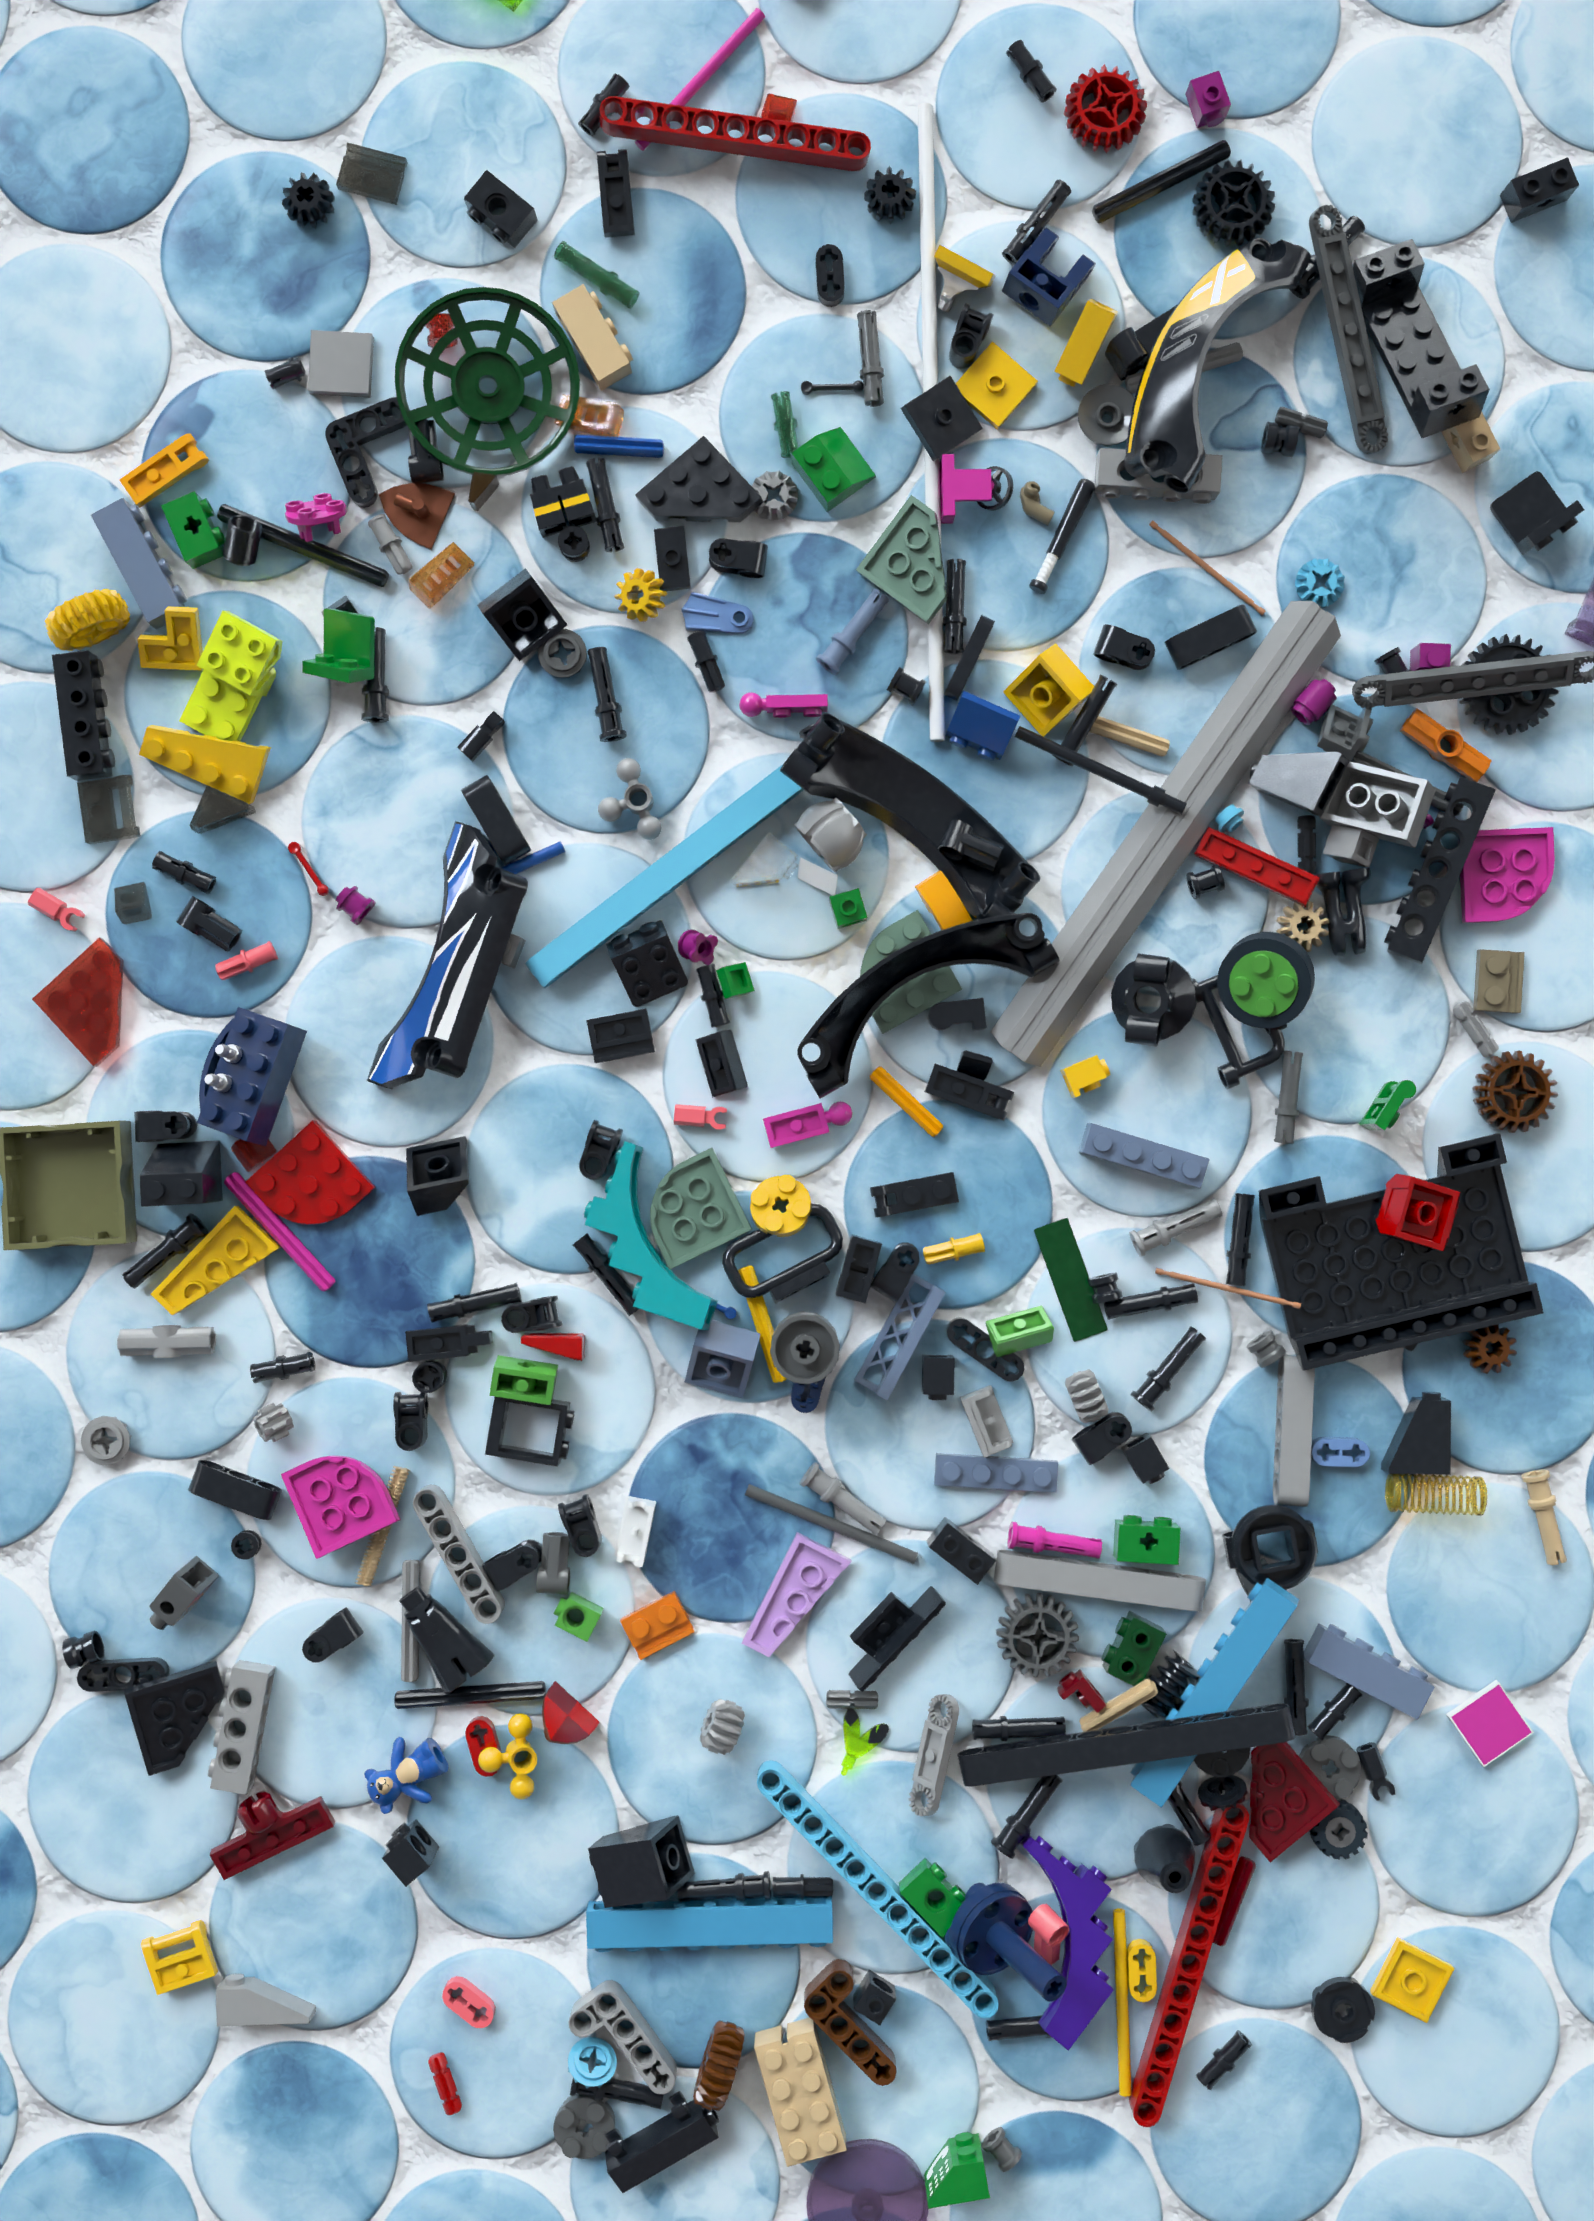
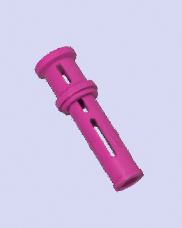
M1011 1521L1007 1547L1008 1549H1014V1547L1033 1549L1034 1553H1039L1043 1550L1057 1551L1099 1559L1102 1552V1539L1046 1531L1045 1528L1039 1525L1036 1528L1019 1526L1017 1522Z

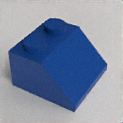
M964 691L945 736L949 737V742L957 747L966 749L969 746L978 750L977 754L984 759L994 761L997 758L1001 760L1020 719V715Z

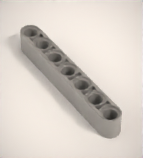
M1011 1550L997 1551L993 1582L1005 1586L1188 1611H1202L1206 1579L1193 1575Z

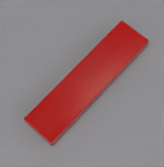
M1210 827L1207 828L1194 853L1200 859L1213 865H1218L1226 871L1304 907L1308 904L1320 880L1318 876Z

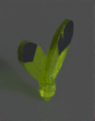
M853 1708L846 1711L843 1718V1734L847 1753L841 1763L843 1766L841 1775L845 1776L849 1769H853L857 1758L863 1756L883 1741L889 1730L887 1724H877L860 1737L859 1716Z

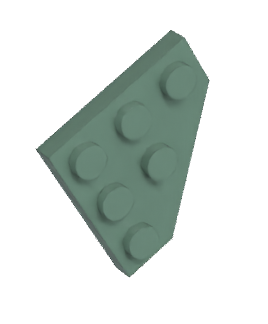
M911 495L857 567L856 571L928 625L947 601L937 514L932 509Z

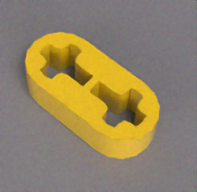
M1135 1939L1127 1947L1128 1989L1132 1997L1138 2002L1150 2001L1154 1998L1157 1991L1156 1956L1152 1945L1145 1939ZM1139 1949H1144L1145 1953L1148 1954L1143 1957V1966H1139L1137 1957L1133 1956L1139 1953ZM1140 1975H1144L1146 1984L1150 1985L1145 1986L1143 1992H1139L1137 1987L1140 1984Z

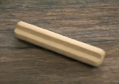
M1100 716L1097 717L1089 731L1159 756H1165L1170 746L1168 739Z
M1145 1679L1106 1703L1107 1706L1098 1713L1093 1710L1081 1717L1079 1720L1083 1732L1098 1730L1156 1696L1158 1690L1155 1682Z

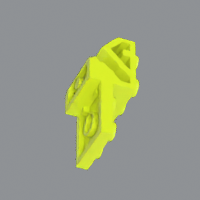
M222 610L196 665L203 669V672L179 721L203 735L215 736L217 739L227 741H241L262 696H267L275 680L276 670L273 666L281 657L283 641L230 611Z

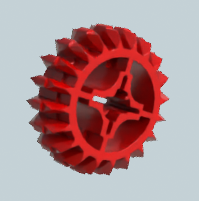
M1104 64L1101 67L1100 73L1092 67L1089 70L1088 76L1082 73L1078 77V83L1073 82L1070 87V93L1066 96L1065 103L1067 107H1065L1064 116L1069 118L1066 123L1067 129H1074L1073 139L1083 137L1082 147L1086 146L1089 142L1092 143L1094 152L1098 150L1099 145L1103 146L1106 153L1110 151L1112 144L1117 150L1122 148L1123 142L1129 145L1133 140V135L1140 133V124L1144 123L1146 118L1144 111L1147 108V101L1142 100L1145 95L1144 89H1137L1139 84L1138 78L1132 81L1128 80L1129 70L1123 73V75L1118 74V66H1115L1112 72H1108ZM1093 93V103L1083 110L1082 101L1089 94ZM1128 108V119L1118 125V115L1122 113V110Z

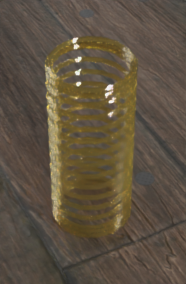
M1389 1474L1385 1485V1499L1388 1510L1394 1513L1398 1509L1402 1513L1405 1509L1410 1513L1413 1509L1415 1513L1419 1510L1425 1513L1427 1510L1429 1514L1434 1511L1436 1514L1441 1512L1443 1515L1446 1512L1450 1515L1455 1512L1456 1515L1460 1513L1466 1515L1469 1513L1471 1516L1473 1514L1482 1516L1487 1506V1487L1481 1476H1473L1471 1478L1461 1475L1458 1477L1455 1475L1451 1477L1445 1475L1443 1477L1442 1475L1436 1476L1434 1474L1431 1476L1428 1474ZM1402 1483H1403V1488H1404V1505H1403V1509H1402V1507H1401V1485H1402ZM1409 1483L1411 1489L1410 1509L1408 1508L1407 1492ZM1436 1483H1437V1486H1438V1493H1439V1494H1438V1502H1439V1504H1438V1509H1437V1511H1436V1508H1435V1487H1436ZM1443 1483H1444V1486H1445V1503H1446V1504H1445L1444 1512H1443V1508H1442V1487H1443ZM1450 1483H1451V1487H1452V1509H1451V1512H1450V1509H1449V1486H1450ZM1415 1484H1417L1418 1490L1417 1509H1415L1414 1503ZM1422 1484L1425 1491L1424 1509H1422L1421 1505ZM1429 1484L1431 1485L1432 1504L1430 1510L1428 1507ZM1457 1484H1458V1488H1459V1510H1458V1512H1457V1510H1456V1505H1455V1504H1456V1494H1455V1492H1456V1486H1457ZM1464 1484H1465V1488H1466V1510H1465V1512L1463 1511V1506H1462V1504H1463L1462 1491H1463V1486H1464ZM1477 1484L1479 1485V1489H1480V1510H1479V1511H1478V1508H1477V1496H1476Z

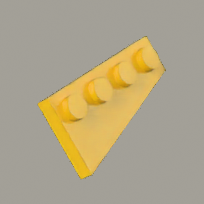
M150 725L146 728L139 755L240 801L251 804L255 800L271 747L253 746L246 744V742L221 740L215 736H200L190 734L188 731Z
M238 1205L234 1206L161 1282L151 1295L171 1315H175L277 1251L281 1246Z

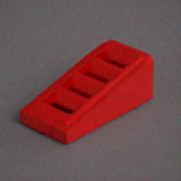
M525 1333L521 1337V1344L577 1361H583L585 1358L584 1333Z

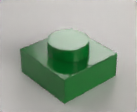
M746 962L725 966L716 970L725 999L746 995L755 991Z

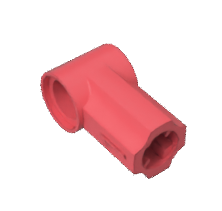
M1042 1904L1031 1913L1028 1924L1035 1931L1034 1950L1052 1965L1059 1960L1060 1944L1067 1936L1069 1926L1048 1904Z

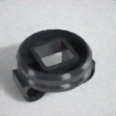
M1264 1505L1254 1508L1239 1520L1234 1531L1222 1535L1228 1567L1230 1569L1237 1568L1253 1585L1257 1582L1262 1585L1266 1578H1268L1285 1590L1293 1588L1307 1578L1316 1562L1318 1549L1313 1523L1310 1520H1305L1292 1509L1281 1505ZM1284 1531L1287 1553L1291 1560L1261 1565L1257 1536Z

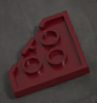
M1287 1742L1256 1746L1251 1751L1252 1781L1250 1782L1251 1824L1249 1825V1838L1270 1863L1340 1804Z

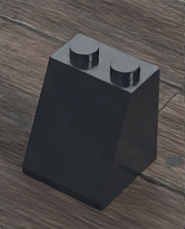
M220 1141L157 1144L140 1174L141 1207L223 1201Z
M678 1815L602 1836L588 1848L590 1863L594 1868L598 1882V1891L602 1896L605 1908L668 1900L695 1874Z

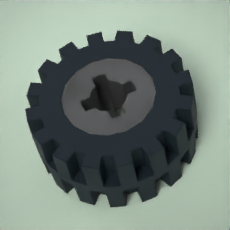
M1344 1799L1337 1800L1340 1803L1339 1806L1309 1830L1310 1836L1318 1849L1326 1856L1330 1857L1331 1855L1334 1859L1339 1860L1340 1856L1348 1859L1350 1858V1853L1358 1854L1357 1848L1364 1847L1363 1839H1367L1368 1836L1365 1830L1367 1824L1363 1816L1354 1805Z

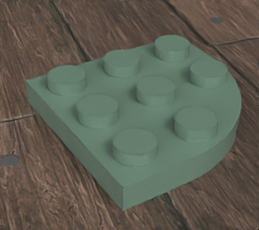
M918 910L891 924L874 938L864 955L860 976L898 949L931 934ZM950 966L925 973L898 988L882 1002L872 1014V1017L881 1033L884 1034L961 991L962 988Z
M713 1147L672 1168L660 1181L655 1191L650 1209L651 1229L669 1269L752 1230Z

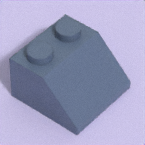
M715 1320L711 1321L709 1330L698 1329L684 1382L743 1398L760 1333Z

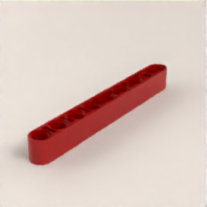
M618 96L605 98L600 106L601 128L603 132L612 137L847 171L863 169L867 164L871 150V142L868 136L858 131ZM610 113H618L621 117L618 120H610L606 116ZM641 117H647L652 122L642 125L637 120ZM672 121L679 122L682 125V127L679 129H671L667 124ZM708 126L712 129V132L704 134L698 128ZM732 130H737L743 136L733 138L728 133ZM766 134L769 135L773 140L771 142L765 143L762 142L758 137ZM798 139L803 145L794 147L789 143V140ZM827 143L832 146L833 150L823 151L819 145ZM859 148L863 154L855 156L850 153L849 149Z

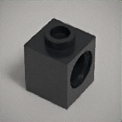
M922 1355V1393L928 1395V1399L947 1400V1395H954L955 1358L953 1355Z
M1148 1433L1120 1447L1137 1478L1143 1484L1147 1481L1149 1484H1153L1161 1480L1165 1476L1164 1472L1170 1469Z
M868 1970L853 1994L854 2010L879 2026L896 2001L895 1985L871 1970Z

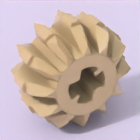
M1311 901L1308 902L1306 907L1294 902L1293 909L1289 906L1283 908L1286 917L1280 916L1277 918L1276 921L1284 925V928L1276 930V933H1285L1286 936L1298 942L1306 952H1310L1312 944L1316 947L1322 945L1319 936H1328L1329 932L1321 928V926L1328 924L1329 919L1324 918L1320 920L1319 916L1324 910L1320 907L1313 912V902ZM1301 919L1302 923L1306 922L1308 925V929L1304 930V932L1303 930L1298 931L1297 924L1301 923Z

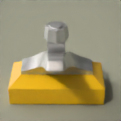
M939 245L934 257L938 264L937 269L944 278V288L937 307L949 313L953 307L952 303L958 294L969 290L979 291L981 288L991 287L996 275Z

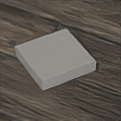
M311 330L309 393L312 395L371 398L374 347L372 333Z

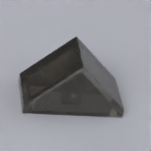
M207 785L190 822V827L192 831L202 834L254 814L256 811L252 805Z

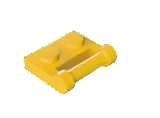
M203 1920L192 1922L190 1927L158 1938L153 1936L145 1938L141 1942L142 1952L157 1995L213 1977L218 1972ZM191 1939L194 1940L196 1947L161 1959L158 1956V1950Z

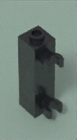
M680 2091L669 2097L673 2107L668 2115L623 2140L617 2128L605 2134V2137L610 2142V2144L606 2145L607 2150L605 2151L607 2173L620 2191L625 2193L718 2139L716 2124L719 2123V2118L716 2111L702 2108L701 2105L695 2104L694 2099L687 2103Z

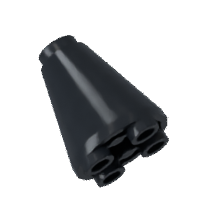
M1164 1824L1147 1830L1135 1843L1134 1862L1139 1874L1149 1884L1171 1893H1179L1184 1891L1191 1881L1195 1866V1850L1191 1840L1181 1830L1171 1824Z

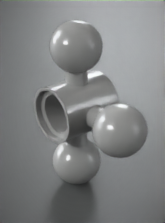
M631 758L623 759L618 763L616 772L618 777L623 782L628 783L629 786L624 793V799L604 798L598 806L599 815L605 821L612 822L619 819L623 810L629 809L632 813L640 816L637 824L639 835L647 840L655 839L661 832V823L649 813L654 803L653 796L646 785L638 782L641 773L639 763ZM636 792H643L647 795V801L642 806H634L631 804L632 795Z

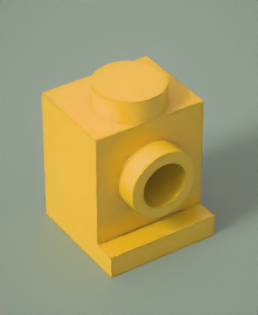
M1097 1055L1060 1070L1071 1098L1080 1096L1079 1089L1081 1088L1086 1093L1101 1087L1100 1080L1111 1075L1105 1060H1099Z

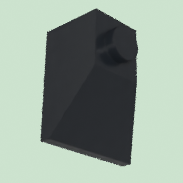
M466 1136L406 1148L407 1192L417 1216L447 1210L469 1184Z

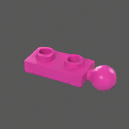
M750 692L742 696L739 707L741 712L748 717H755L762 711L773 713L775 718L791 717V713H803L804 717H820L822 712L828 711V694L766 695V698H761L758 694Z
M840 1101L832 1104L829 1111L824 1112L822 1103L763 1118L770 1148L829 1133L827 1123L832 1122L838 1126L846 1125L852 1118V1109L847 1103Z

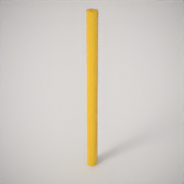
M1117 1908L1113 1910L1119 2095L1127 2097L1131 2096L1132 2093L1125 1910Z

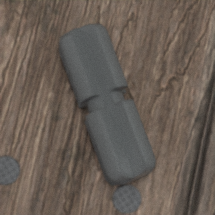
M1280 407L1275 417V423L1279 426L1295 425L1299 427L1301 433L1317 438H1322L1325 435L1328 426L1326 420L1311 415L1304 417L1301 412L1285 407Z
M829 1690L826 1694V1705L829 1709H850V1706H854L855 1709H876L878 1707V1693L876 1691H854V1693H850V1690Z

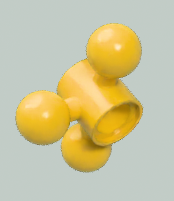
M523 1713L515 1714L509 1720L508 1730L515 1739L507 1745L505 1753H501L497 1748L488 1747L480 1753L478 1758L481 1769L489 1773L497 1771L502 1764L509 1763L512 1770L516 1773V1776L510 1783V1792L515 1798L520 1800L527 1799L534 1791V1782L527 1774L533 1771L537 1765V1755L531 1744L526 1740V1737L532 1731L533 1723L531 1718ZM528 1751V1756L524 1761H514L518 1752Z

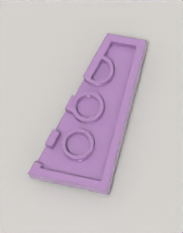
M797 1532L742 1640V1644L770 1657L802 1617L811 1610L821 1595L830 1588L840 1573L849 1566L852 1560Z

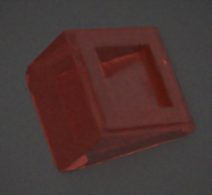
M769 93L767 94L761 117L793 122L797 100Z
M239 1139L231 1147L232 1152L247 1172L252 1171L277 1152L270 1140H268L266 1146Z

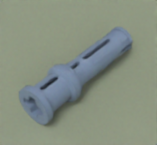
M877 589L872 590V593L843 631L834 634L831 637L832 643L822 655L819 654L816 657V661L825 670L833 675H838L840 665L848 655L854 654L856 651L855 643L885 604L889 602L885 594H882L879 598L881 591Z

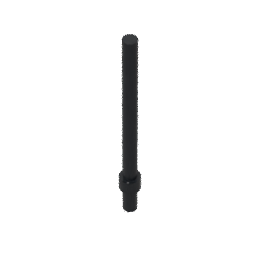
M1019 726L1015 734V738L1147 798V802L1158 807L1160 804L1181 815L1187 803L1166 794V790L1156 785L1154 787L1146 785L1024 727Z

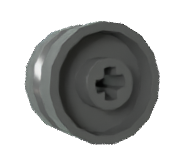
M801 1311L787 1316L778 1324L772 1335L770 1354L774 1366L783 1377L794 1383L811 1384L821 1381L833 1371L839 1358L840 1345L835 1328L826 1318L814 1312ZM803 1341L810 1343L811 1349L808 1352H802L799 1349V1344H803Z

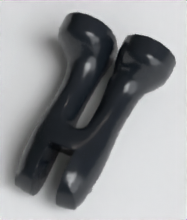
M1370 867L1316 874L1315 876L1320 877L1316 887L1322 892L1327 918L1329 919V940L1334 955L1338 957L1345 956V934L1351 933L1354 954L1364 953L1366 951V926L1361 905V886L1371 877ZM1340 878L1346 902V919L1342 916L1340 906Z

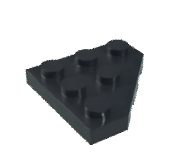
M705 436L701 437L635 494L637 500L656 521H668L669 518L699 522H710L711 519H727L728 522H741L763 503L762 497Z
M217 1661L124 1689V1695L148 1776L180 1766L193 1740L197 1739L208 1721V1716L214 1706L223 1697L225 1691Z

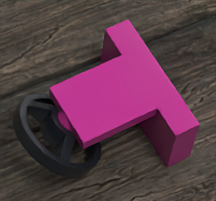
M942 454L940 460L941 524H953L955 502L976 501L979 506L990 511L998 510L1008 503L1013 493V479L1007 470L998 466H992L987 469H955L954 454ZM1002 473L1005 474L1008 482L1007 492L1003 499L999 494L1001 491L999 480ZM994 498L998 504L986 506L982 501H991Z

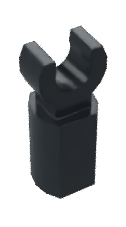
M493 711L480 727L477 725L457 748L473 762L493 741L492 735L505 724V721Z
M1369 1742L1357 1747L1356 1751L1366 1778L1371 1781L1369 1785L1371 1795L1376 1801H1379L1378 1789L1381 1786H1386L1388 1792L1391 1795H1395L1394 1785L1385 1778L1387 1772L1376 1743Z

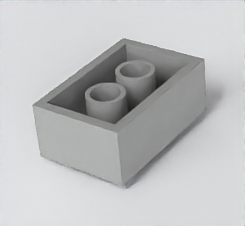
M1349 761L1323 815L1319 818L1331 827L1334 824L1362 829L1379 839L1416 848L1436 789L1425 779Z

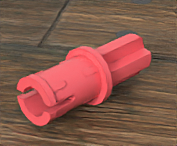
M268 941L246 952L244 949L240 950L241 954L217 963L215 968L219 978L226 980L246 971L252 973L253 968L277 960L278 956L272 943Z

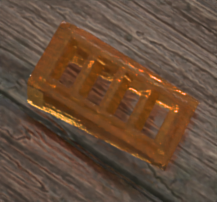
M562 394L559 407L568 409L570 395ZM579 397L575 418L570 429L597 436L618 437L624 417V410L617 402ZM587 408L584 421H581L583 410ZM599 411L597 422L594 423L595 413ZM555 419L554 423L561 426L563 421Z
M452 542L409 578V589L430 609L474 566V562ZM450 556L461 565L459 568H456L448 560ZM441 565L451 573L449 576L439 568ZM432 574L441 581L440 584L431 577ZM424 582L432 589L431 591L423 585Z

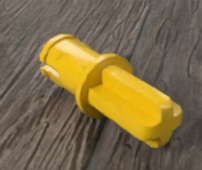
M980 1233L955 1240L951 1237L948 1242L923 1248L924 1260L929 1265L950 1259L959 1261L960 1257L985 1252L983 1238Z

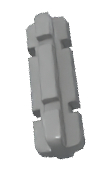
M1465 1001L1455 1006L1453 1013L1458 1020L1461 1019L1463 1021L1461 1024L1474 1044L1478 1043L1479 1046L1477 1048L1482 1056L1488 1057L1494 1054L1499 1049V1046L1494 1039L1489 1038L1491 1034L1478 1015L1472 1013L1474 1009L1470 1003Z

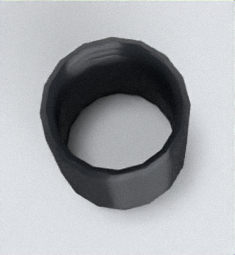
M245 515L230 517L223 549V556L227 561L239 566H249L256 562L262 533V525L259 521Z

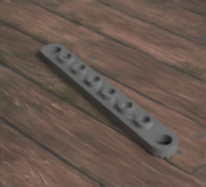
M1324 205L1311 214L1309 229L1355 442L1362 452L1372 454L1383 449L1386 446V442H1388L1387 428L1384 423L1385 415L1346 233L1343 232L1342 217L1340 218L1341 213L1337 211L1336 207L1333 208L1332 205ZM1320 215H1326L1330 219V230H1323L1324 228L1320 227L1322 226L1319 224ZM1369 429L1373 430L1377 435V443L1374 446L1367 443L1368 440L1365 439L1367 438L1365 436L1367 434L1366 431Z
M1594 651L1366 676L1354 684L1352 695L1358 706L1369 709V707L1374 708L1375 706L1382 705L1389 707L1565 687L1576 683H1593L1594 666L1586 672H1580L1579 669L1582 668L1581 665L1584 666V663H1594ZM1374 687L1376 689L1375 693L1371 696H1361L1362 690L1365 691V688Z

